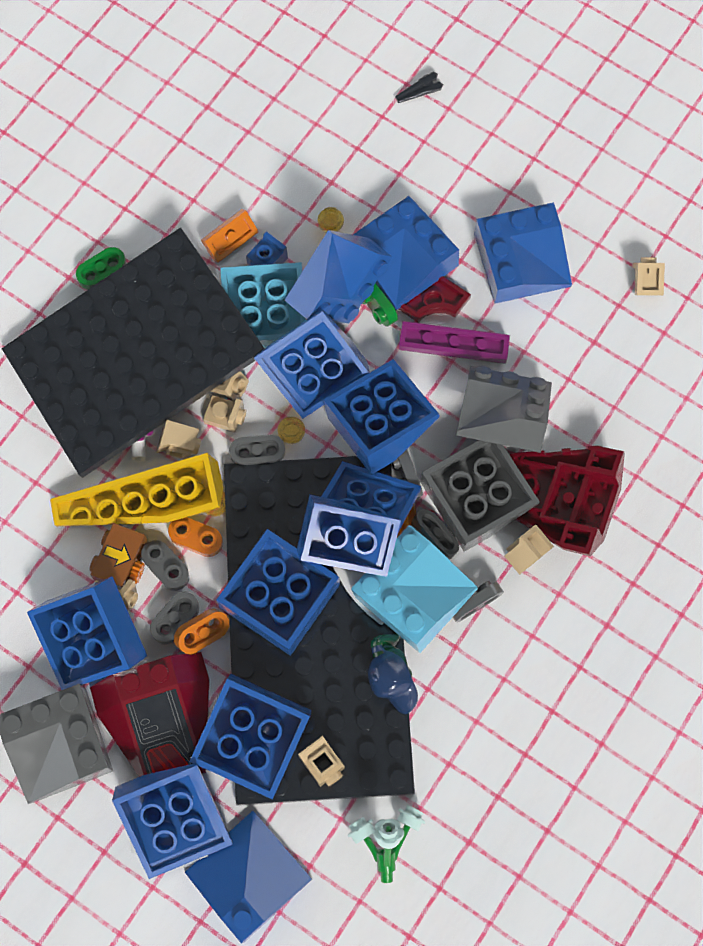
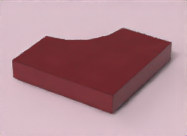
M442 276L437 282L409 302L401 305L398 310L417 323L424 317L435 313L448 314L456 318L470 300L471 294Z

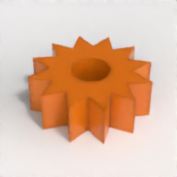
M138 560L135 562L129 579L135 581V584L139 583L145 569V564Z

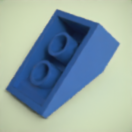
M310 495L297 546V553L302 561L387 577L401 519L339 500Z

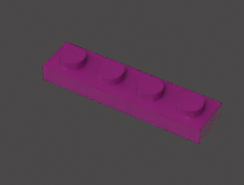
M402 321L399 350L506 364L510 335Z

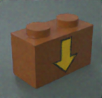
M113 523L111 529L106 530L102 537L101 545L103 547L99 556L95 555L90 564L89 571H91L90 575L94 581H101L112 576L117 588L121 590L130 578L129 576L137 560L141 561L142 549L148 543L146 536Z

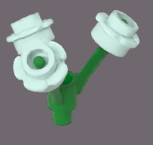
M407 805L405 811L401 808L398 809L400 814L397 820H379L375 824V828L371 824L373 819L366 821L364 817L348 826L351 830L348 837H352L355 844L364 840L370 849L375 862H377V870L381 872L382 883L393 882V871L396 870L395 861L410 828L419 831L422 823L425 824V821L421 819L423 813ZM373 833L377 843L384 849H377L369 835Z

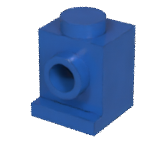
M267 231L263 234V238L246 255L247 266L283 264L288 259L287 247Z

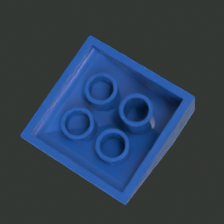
M323 309L254 356L257 363L302 419L322 407L325 398L370 373L367 360L352 340Z
M342 461L321 497L339 500L401 519L400 531L421 491V486L378 472L371 475L365 468Z
M197 763L142 775L115 787L112 802L148 879L233 845V841Z
M251 811L228 832L233 845L197 860L185 871L188 878L240 943H245L312 880L254 811Z

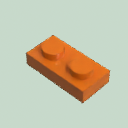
M241 209L202 238L201 241L212 259L219 263L259 231L247 211Z

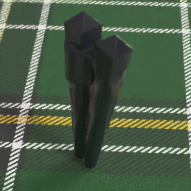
M433 71L396 95L395 98L398 103L440 91L444 84L439 81L433 83L438 76V73Z

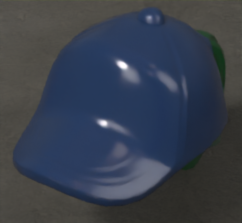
M396 632L376 636L371 640V650L374 658L368 668L370 687L377 697L387 698L400 713L408 714L418 702V692L412 680V671L407 665L405 654L394 647L399 642L400 636Z

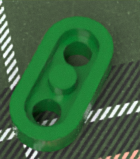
M109 247L80 264L76 270V278L80 286L88 290L127 264L125 255L119 248ZM113 261L118 262L115 266H109ZM89 276H95L93 280H87Z
M375 283L372 294L362 304L368 305L378 324L388 327L398 320V316L391 302Z

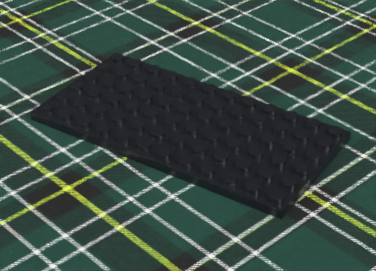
M357 456L281 460L274 463L252 465L224 464L228 583L267 529L297 548L309 496L321 497L342 461L366 469ZM391 463L377 472L392 477ZM321 564L322 566L336 574L333 566ZM341 580L339 587L291 656L229 614L231 674L311 710L308 722L273 799L235 783L237 806L415 795L409 713L402 714L387 698L377 697L373 693L368 680V668L374 658L371 650V640L379 635L395 633L385 623L380 625L370 617L349 595ZM400 637L399 642L394 647L405 654L404 639ZM322 736L344 765V769L341 771L343 776L329 787L326 783L321 787L298 755ZM323 753L313 761L321 773L333 765L326 753Z

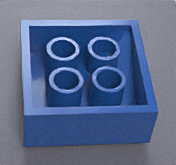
M407 196L353 234L370 238L392 256L388 263V269L378 278L376 285L391 302L395 310L437 282L440 277L445 276L459 266V249L410 196Z
M554 202L476 219L474 236L494 304L572 286L562 227Z
M328 230L285 301L306 319L323 309L334 322L349 324L357 317L363 301L372 294L373 286L378 278L388 269V263L392 256L370 238Z
M394 359L323 400L329 421L371 475L394 462L440 417L437 410Z
M267 529L216 601L219 608L291 656L339 587L340 577L321 564L300 560L297 548Z
M112 576L47 600L27 611L61 690L77 684L83 685L128 670L147 657V653Z
M230 674L225 681L189 762L197 763L198 766L273 799L308 722L311 710Z

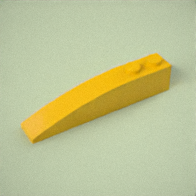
M204 453L52 498L50 502L54 525L59 527L113 525V523H167L219 508L221 506L223 483L218 461L209 453Z

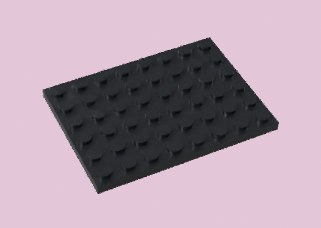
M180 227L1 349L78 475L83 478L159 427L166 420H169L256 361L254 356L265 348Z

